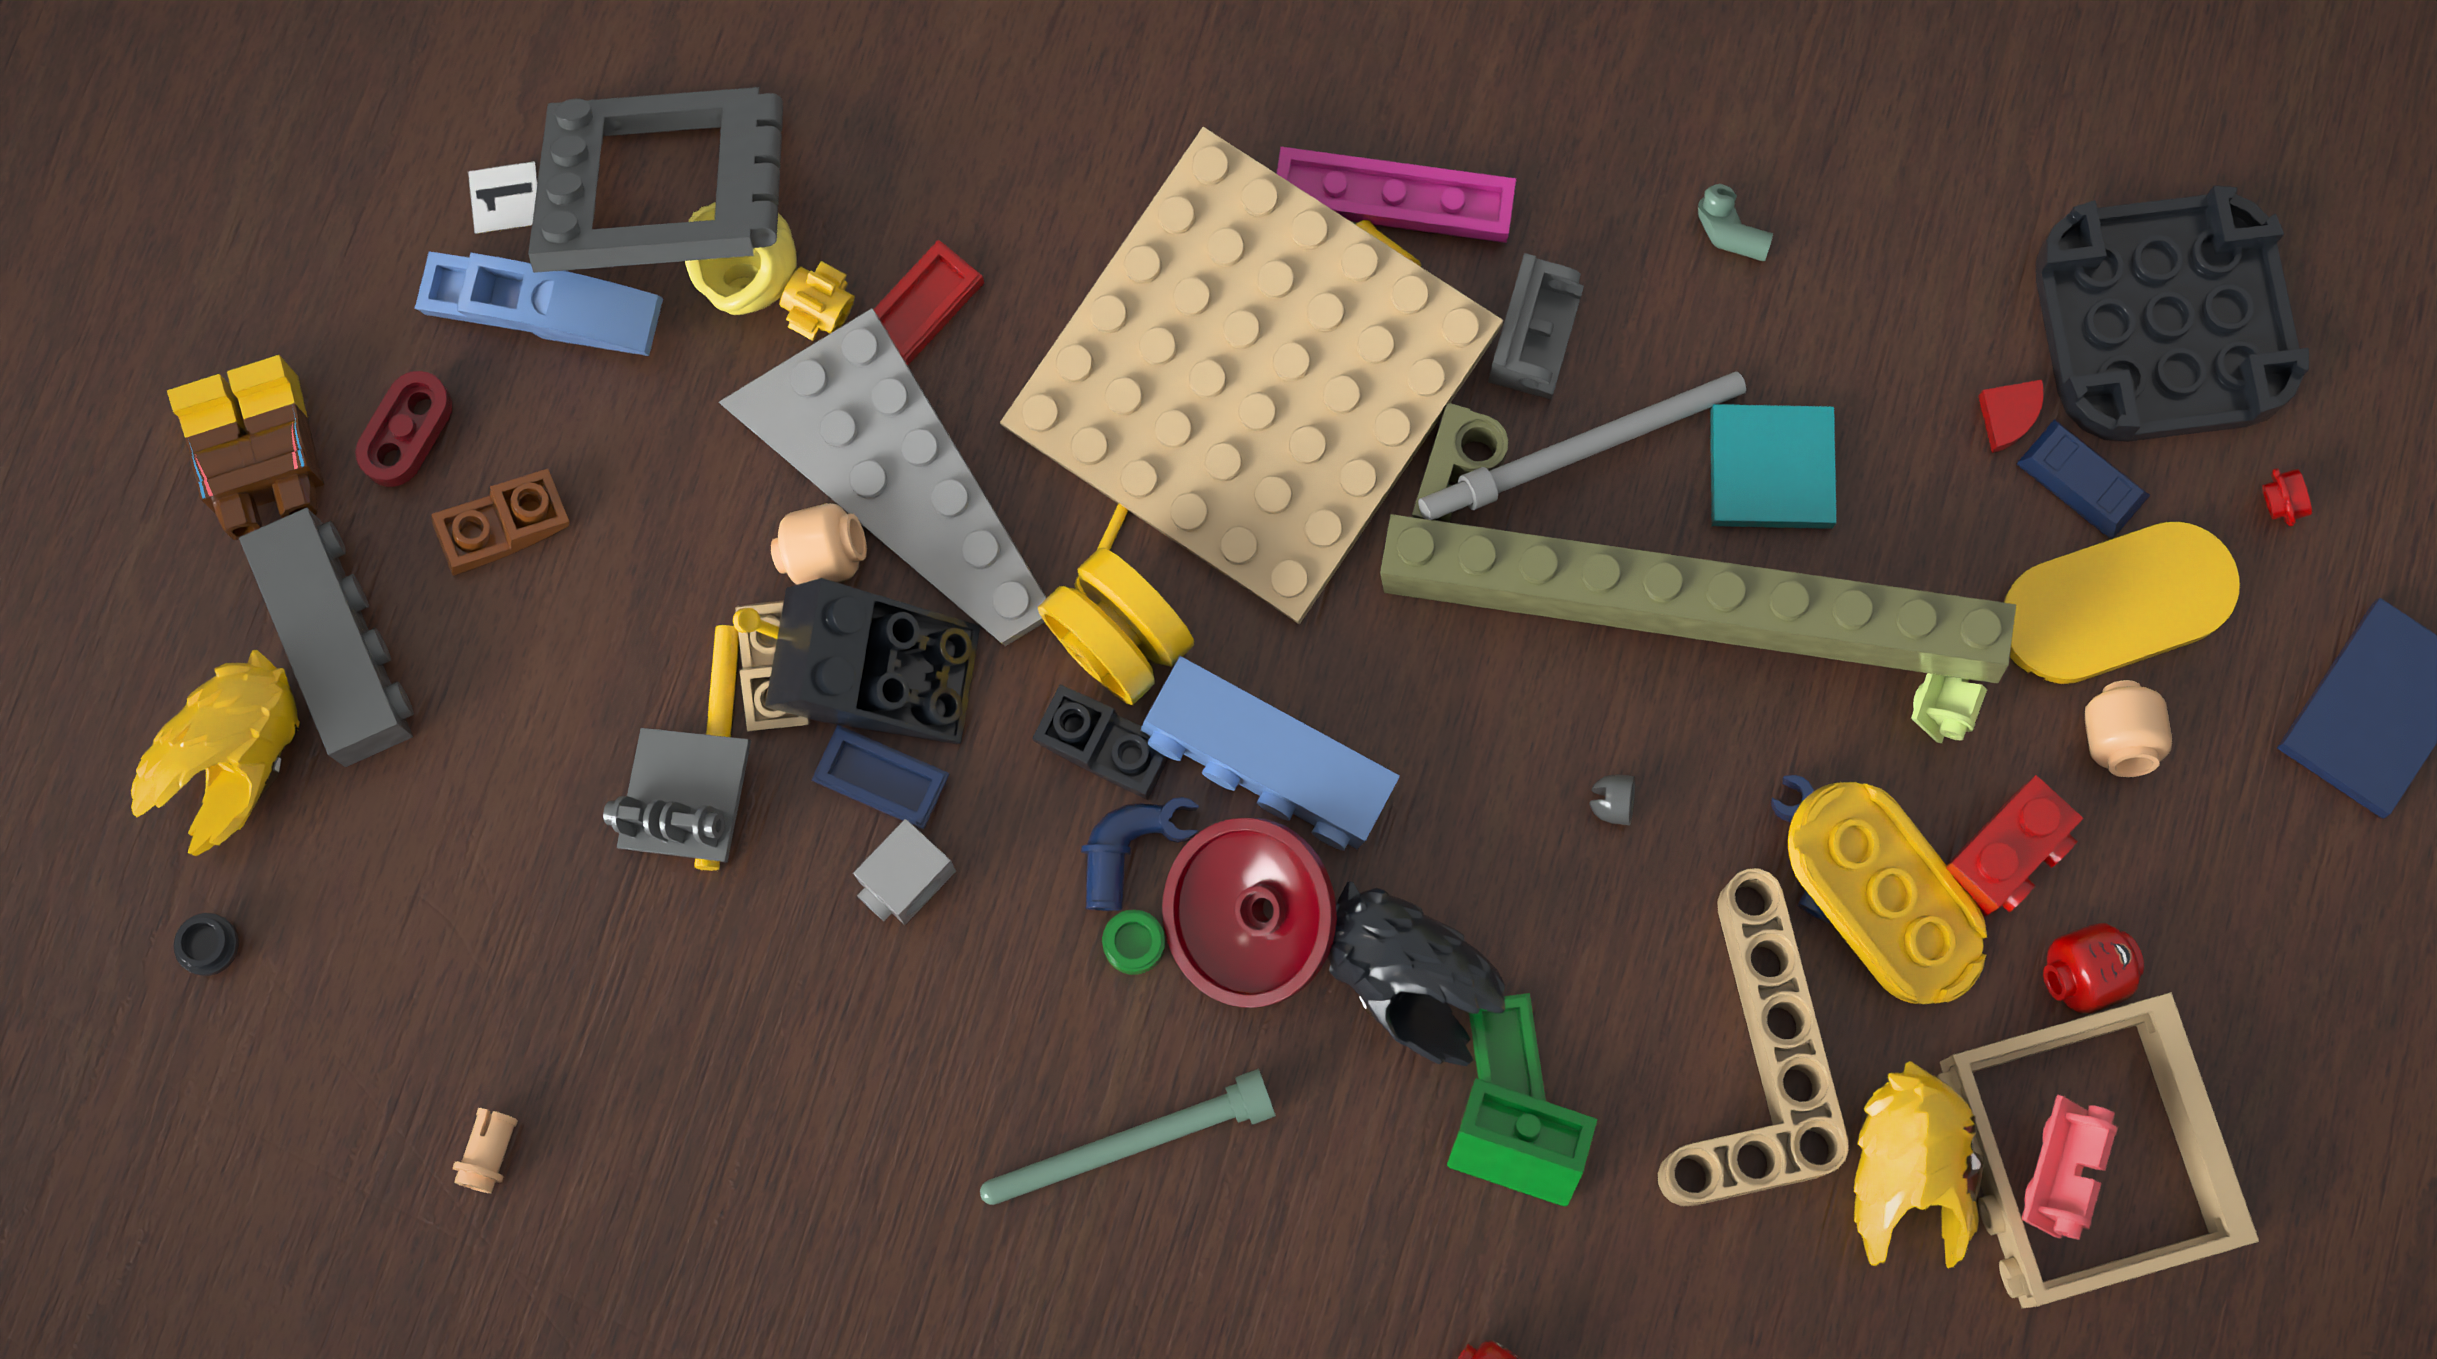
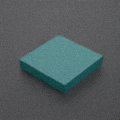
M1713 404L1710 410L1712 526L1833 529L1837 523L1834 407Z

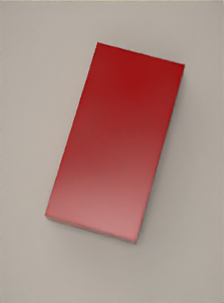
M938 239L873 309L907 365L915 359L984 284V279L979 272Z

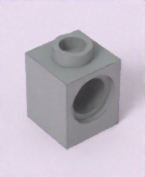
M904 819L853 874L860 884L865 887L857 897L883 921L891 914H894L906 925L956 872V869L947 856L908 820Z

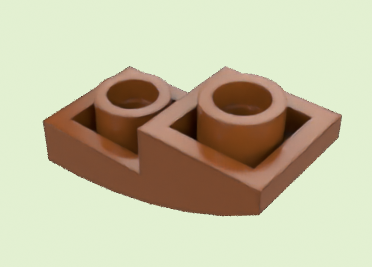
M549 469L490 486V496L431 514L433 527L452 576L511 555L569 526V519Z

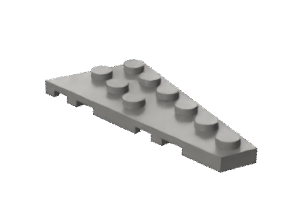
M873 309L868 310L719 401L724 408L845 511L854 514L865 528L1004 646L1009 645L1045 623L1039 614L1038 606L1047 598Z

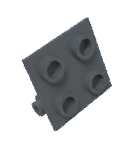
M641 728L627 796H619L615 801L607 802L603 812L604 822L612 826L615 832L619 833L616 848L728 862L751 740Z

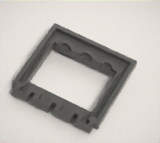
M759 87L598 100L569 99L559 103H548L528 252L533 273L754 256V248L768 247L775 244L777 241V207L779 204V169L781 164V132L784 103L782 98L772 93L760 94ZM721 127L715 220L592 229L603 136Z

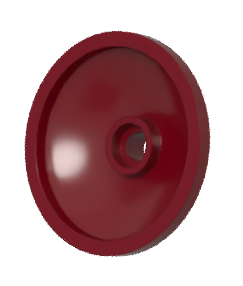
M1255 817L1234 818L1215 823L1196 834L1183 847L1176 857L1165 883L1162 914L1164 931L1171 953L1184 975L1198 989L1215 1000L1232 1006L1249 1008L1282 1002L1296 995L1310 984L1323 967L1329 955L1336 929V902L1331 880L1314 849L1301 836L1284 825ZM1266 899L1272 903L1274 909L1270 920L1263 912V904Z

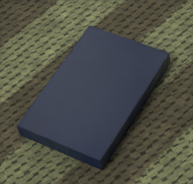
M2377 599L2372 603L2277 746V749L2382 819L2389 816L2437 744V635L2383 599Z

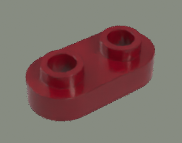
M412 371L397 378L390 386L356 445V460L361 470L376 484L394 487L411 480L418 472L449 420L452 412V398L449 391L436 376L425 371ZM431 400V407L426 413L421 415L414 414V407L419 401ZM393 450L401 451V457L396 464L392 466L383 465V460L387 453Z

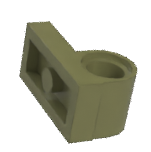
M1447 402L1412 513L1413 518L1424 519L1418 505L1420 498L1452 486L1449 485L1450 482L1458 484V479L1461 475L1478 468L1485 467L1490 471L1504 465L1508 450V437L1505 429L1497 420L1487 415L1470 411L1471 409ZM1470 442H1482L1491 449L1493 456L1485 461H1473L1463 453L1462 447ZM1452 513L1434 519V521L1442 520L1449 523Z

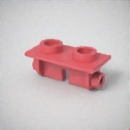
M2057 1095L2052 1115L2044 1126L2043 1146L2036 1171L2026 1189V1206L2022 1220L2060 1239L2062 1235L2080 1239L2082 1229H2090L2101 1183L2094 1179L2081 1177L2083 1167L2105 1171L2114 1137L2118 1130V1127L2112 1124L2114 1112L2097 1106H2089L2088 1110L2066 1097Z

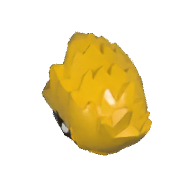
M252 650L248 663H225L214 668L216 676L190 693L187 697L186 705L158 732L154 738V744L143 754L136 769L137 774L131 788L133 798L131 808L136 817L144 814L155 805L158 808L163 806L195 774L204 769L206 770V788L202 800L203 805L188 831V834L193 837L187 853L198 856L211 849L214 845L218 846L243 827L258 799L266 793L279 776L281 762L279 757L284 747L294 738L300 725L294 696L285 670L283 668L277 669L258 650Z
M1913 1062L1905 1063L1904 1073H1890L1888 1075L1890 1082L1873 1093L1874 1096L1870 1098L1864 1107V1111L1868 1113V1116L1858 1139V1144L1863 1150L1854 1184V1192L1856 1193L1854 1222L1857 1223V1230L1863 1237L1864 1247L1870 1264L1877 1266L1879 1262H1885L1892 1230L1908 1209L1918 1207L1924 1210L1930 1205H1942V1238L1945 1240L1946 1266L1951 1268L1958 1261H1962L1968 1241L1977 1232L1979 1223L1976 1200L1982 1181L1984 1161L1983 1156L1973 1150V1138L1976 1134L1975 1115H1973L1964 1099L1950 1086Z

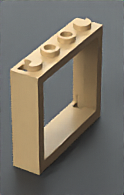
M2172 993L1958 1053L1940 1061L1943 1073L1938 1074L1937 1078L1950 1086L1964 1099L1973 1115H1975L1976 1134L1973 1138V1150L1983 1156L1984 1161L1981 1181L1984 1197L1978 1199L1979 1211L1990 1235L1997 1234L2005 1257V1259L1999 1262L2004 1286L2010 1297L2019 1298L2022 1308L2040 1306L2259 1242ZM2137 1026L2209 1233L2042 1281L1972 1072Z

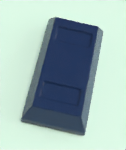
M2055 419L2017 462L2020 468L2109 539L2115 538L2150 496L2149 493Z
M837 725L812 777V781L902 821L906 819L912 825L924 830L950 774Z

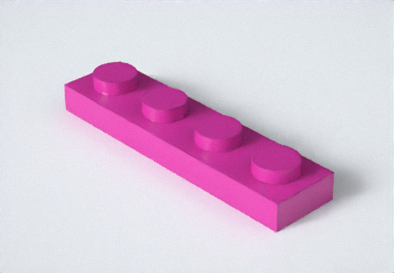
M1288 147L1280 148L1277 174L1349 221L1360 222L1369 220L1374 225L1507 243L1516 184L1515 178Z

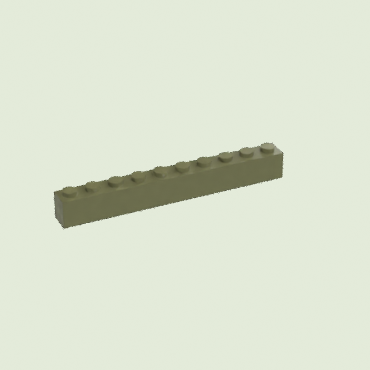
M1390 514L1380 571L1384 593L1997 684L2009 665L2016 604L1392 514Z

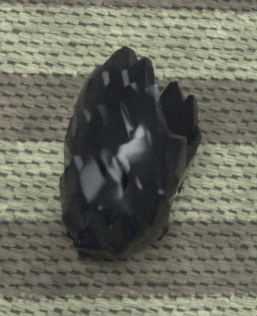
M1352 881L1346 883L1336 903V929L1333 944L1328 955L1331 975L1336 980L1347 983L1360 995L1359 998L1365 1007V1011L1381 1024L1395 1041L1403 1046L1406 1045L1419 1055L1437 1064L1448 1062L1468 1066L1474 1060L1466 1047V1044L1471 1039L1465 1028L1452 1014L1453 1011L1447 1002L1461 1010L1474 1014H1479V1008L1493 1013H1504L1505 999L1502 993L1504 992L1505 984L1499 971L1481 952L1464 941V935L1461 932L1425 915L1419 906L1389 895L1385 890L1379 888L1359 893Z

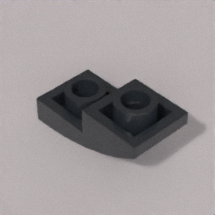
M1061 684L1057 688L1032 738L1034 742L1064 759L1147 800L1169 757L1148 745L1147 742L1151 736L1140 731L1141 725L1117 715L1114 708Z

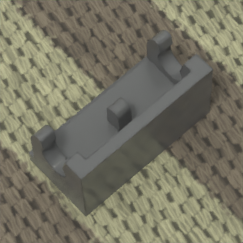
M1524 253L1492 363L1489 383L1552 400L1584 285L1578 284L1581 276L1580 272L1566 266L1537 259L1534 255Z

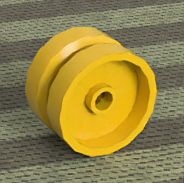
M1099 548L1078 568L1080 585L1086 595L1077 589L1059 586L1038 606V611L1048 628L1079 665L1113 695L1126 704L1134 705L1155 684L1153 670L1146 657L1157 664L1173 667L1179 657H1183L1194 646V639L1172 607L1135 569L1107 548Z

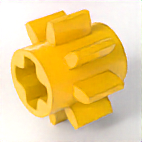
M823 261L820 262L815 272L799 267L788 281L780 299V306L790 311L786 318L790 322L788 327L814 341L819 330L831 334L842 327L855 299L854 295L845 291L848 282L844 281L846 274Z

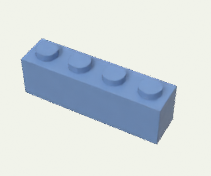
M1181 656L1177 660L1140 730L1151 736L1147 743L1154 750L1177 761L1181 760L1183 754L1205 766L1202 774L1212 782L1232 791H1235L1238 784L1260 796L1257 804L1267 812L1288 821L1293 814L1315 826L1311 833L1316 838L1339 850H1345L1347 844L1358 849L1366 841L1400 777L1398 774Z

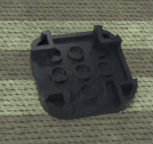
M2213 186L2207 195L2100 208H2097L2096 200L2073 207L2071 212L2051 229L2036 257V284L2057 392L2066 414L2083 431L2103 440L2129 442L2244 428L2269 420L2295 396L2303 376L2309 371V348L2300 349L2277 245L2278 241L2285 234L2276 214L2271 215L2269 218L2254 202L2236 195L2237 187Z

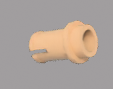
M478 1108L477 1118L462 1162H454L453 1169L458 1171L455 1183L491 1194L495 1183H502L504 1176L498 1173L511 1134L518 1120L493 1111L491 1114L488 1109Z

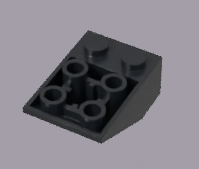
M823 578L787 587L765 707L820 722L951 744H961L980 625Z

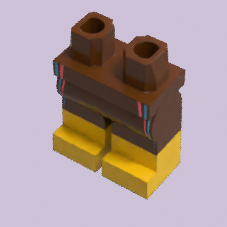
M280 355L227 371L230 385L220 374L167 390L172 410L179 417L190 452V461L198 482L196 484L200 499L216 514L224 532L233 540H239V537L261 528L262 524L257 507L276 501L282 518L305 508H308L314 515H317L318 508L315 488L325 484L321 469L317 466L316 451L298 376Z

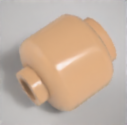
M826 503L788 513L780 522L778 538H774L771 542V554L777 570L781 574L787 573L796 585L820 578L836 583L849 580L858 570L859 561H863L867 553L865 534L859 519L852 513L847 514L837 504Z
M2117 681L2107 685L2103 689V693L2095 696L2085 707V725L2090 755L2098 765L2109 769L2113 775L2137 777L2154 771L2159 766L2160 761L2171 751L2172 734L2167 704L2158 692L2141 687L2135 681Z

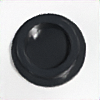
M201 913L190 917L180 926L174 939V953L179 964L187 971L200 976H211L225 970L234 961L239 948V938L235 927L227 919L214 913Z

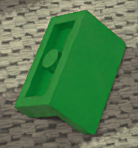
M1475 1078L1447 1166L1560 1206H1568L1583 1174L1598 1119Z

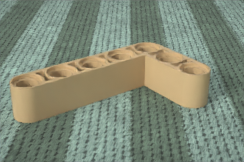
M1746 869L1737 873L1721 891L1717 904L1724 938L1773 1126L1688 1144L1670 1153L1661 1162L1658 1171V1185L1663 1195L1669 1201L1680 1206H1696L1816 1179L1837 1170L1844 1163L1849 1151L1844 1122L1783 891L1778 880L1769 872L1761 869ZM1741 887H1750L1759 892L1764 900L1765 909L1763 914L1751 916L1742 912L1735 902L1736 890ZM1765 947L1777 955L1780 961L1778 976L1765 977L1754 969L1751 963L1753 949ZM1781 1008L1787 1010L1793 1016L1796 1022V1032L1792 1039H1781L1770 1031L1767 1025V1015L1770 1009ZM1796 1069L1804 1072L1809 1077L1812 1083V1094L1807 1102L1796 1101L1786 1093L1783 1086V1078L1787 1070ZM1805 1131L1816 1132L1826 1140L1829 1154L1827 1160L1822 1165L1812 1164L1803 1157L1799 1142ZM1743 1145L1758 1147L1764 1153L1767 1159V1169L1761 1179L1747 1177L1741 1172L1737 1164V1155ZM1681 1159H1692L1703 1167L1706 1181L1699 1193L1687 1192L1678 1185L1675 1179V1168Z

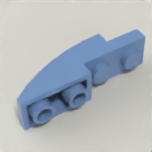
M429 251L415 309L429 316L528 331L542 339L649 356L663 298L659 295L564 270L533 273L531 263L470 253L468 258Z

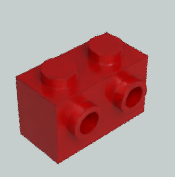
M2035 775L2019 788L1946 864V869L1972 897L1979 907L1983 918L2001 905L2008 912H2011L2035 888L2036 885L2028 878L2030 874L2043 861L2050 868H2053L2075 846L2078 841L2069 833L2084 818L2043 780Z

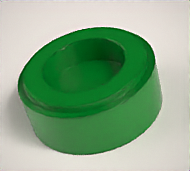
M1126 910L1118 913L1108 922L1103 932L1102 945L1107 960L1114 968L1126 974L1136 975L1153 969L1159 963L1165 950V937L1160 923L1151 914L1141 910Z

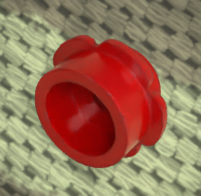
M2278 468L2273 469L2271 473L2273 482L2262 485L2267 509L2272 520L2283 517L2288 526H2294L2296 519L2312 515V507L2306 484L2298 468L2280 473Z

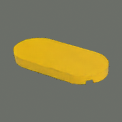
M2164 522L2038 564L2024 572L2014 582L2004 599V603L2016 604L2010 658L2028 673L2032 671L2037 676L2045 677L2044 680L2069 684L2083 681L2197 642L2218 629L2229 618L2236 606L2240 587L2236 563L2227 547L2209 531L2189 523Z
M1857 782L1832 783L1815 790L1807 796L1797 808L1789 828L1788 853L1791 866L1801 885L1880 985L1896 998L1914 1004L1950 1002L1966 993L1975 984L1984 967L1986 954H1982L1983 938H1987L1985 920L1975 901L1946 869L1947 865L1900 805L1881 788Z

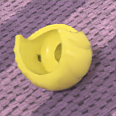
M716 202L693 212L689 222L715 220ZM778 213L777 241L772 246L754 248V256L685 261L694 286L716 308L732 315H744L761 310L781 298L788 281L797 269V257L791 230L786 220Z

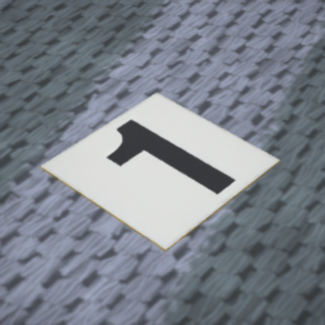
M535 162L468 171L475 234L532 225L537 191Z

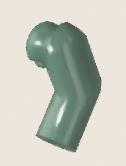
M1716 184L1707 188L1704 198L1698 203V217L1712 244L1719 249L1764 262L1770 248L1773 233L1741 223L1734 208L1736 194L1730 187Z

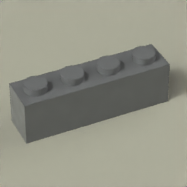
M305 508L239 537L327 754L342 766L348 767L412 738L413 735L406 718L414 715L412 705L402 685L399 682L391 684L383 665L391 661L389 650L377 628L368 630L361 610L368 608L369 604L355 575L351 574L347 577L338 557L347 554L342 538L332 521L323 523L308 508Z

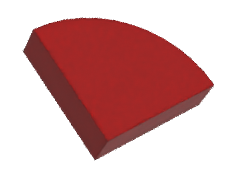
M2042 380L1985 389L1980 393L1978 397L1992 453L2014 445L2035 423L2043 403Z

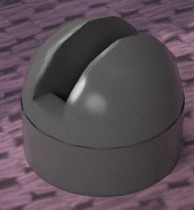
M1615 774L1602 777L1593 785L1591 791L1605 796V799L1591 800L1589 802L1593 813L1601 820L1612 824L1630 825L1635 800V776Z

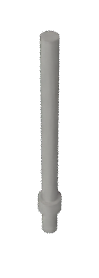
M1735 371L1490 471L1485 467H1481L1463 474L1459 477L1458 484L1420 498L1418 501L1420 512L1424 519L1434 520L1466 506L1475 510L1497 501L1498 493L1708 409L1713 404H1720L1740 396L1746 392L1745 381L1742 375Z

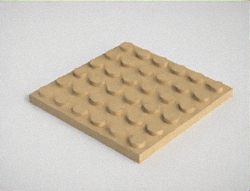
M1202 127L1000 421V424L1300 625L1443 415L1447 402L1451 403L1503 327V320L1216 134Z

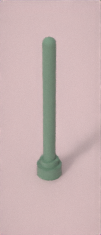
M1258 1068L1236 1076L1237 1083L1225 1087L1227 1094L987 1180L981 1186V1198L987 1204H999L1235 1117L1238 1123L1250 1119L1252 1125L1273 1118L1276 1115L1260 1070Z

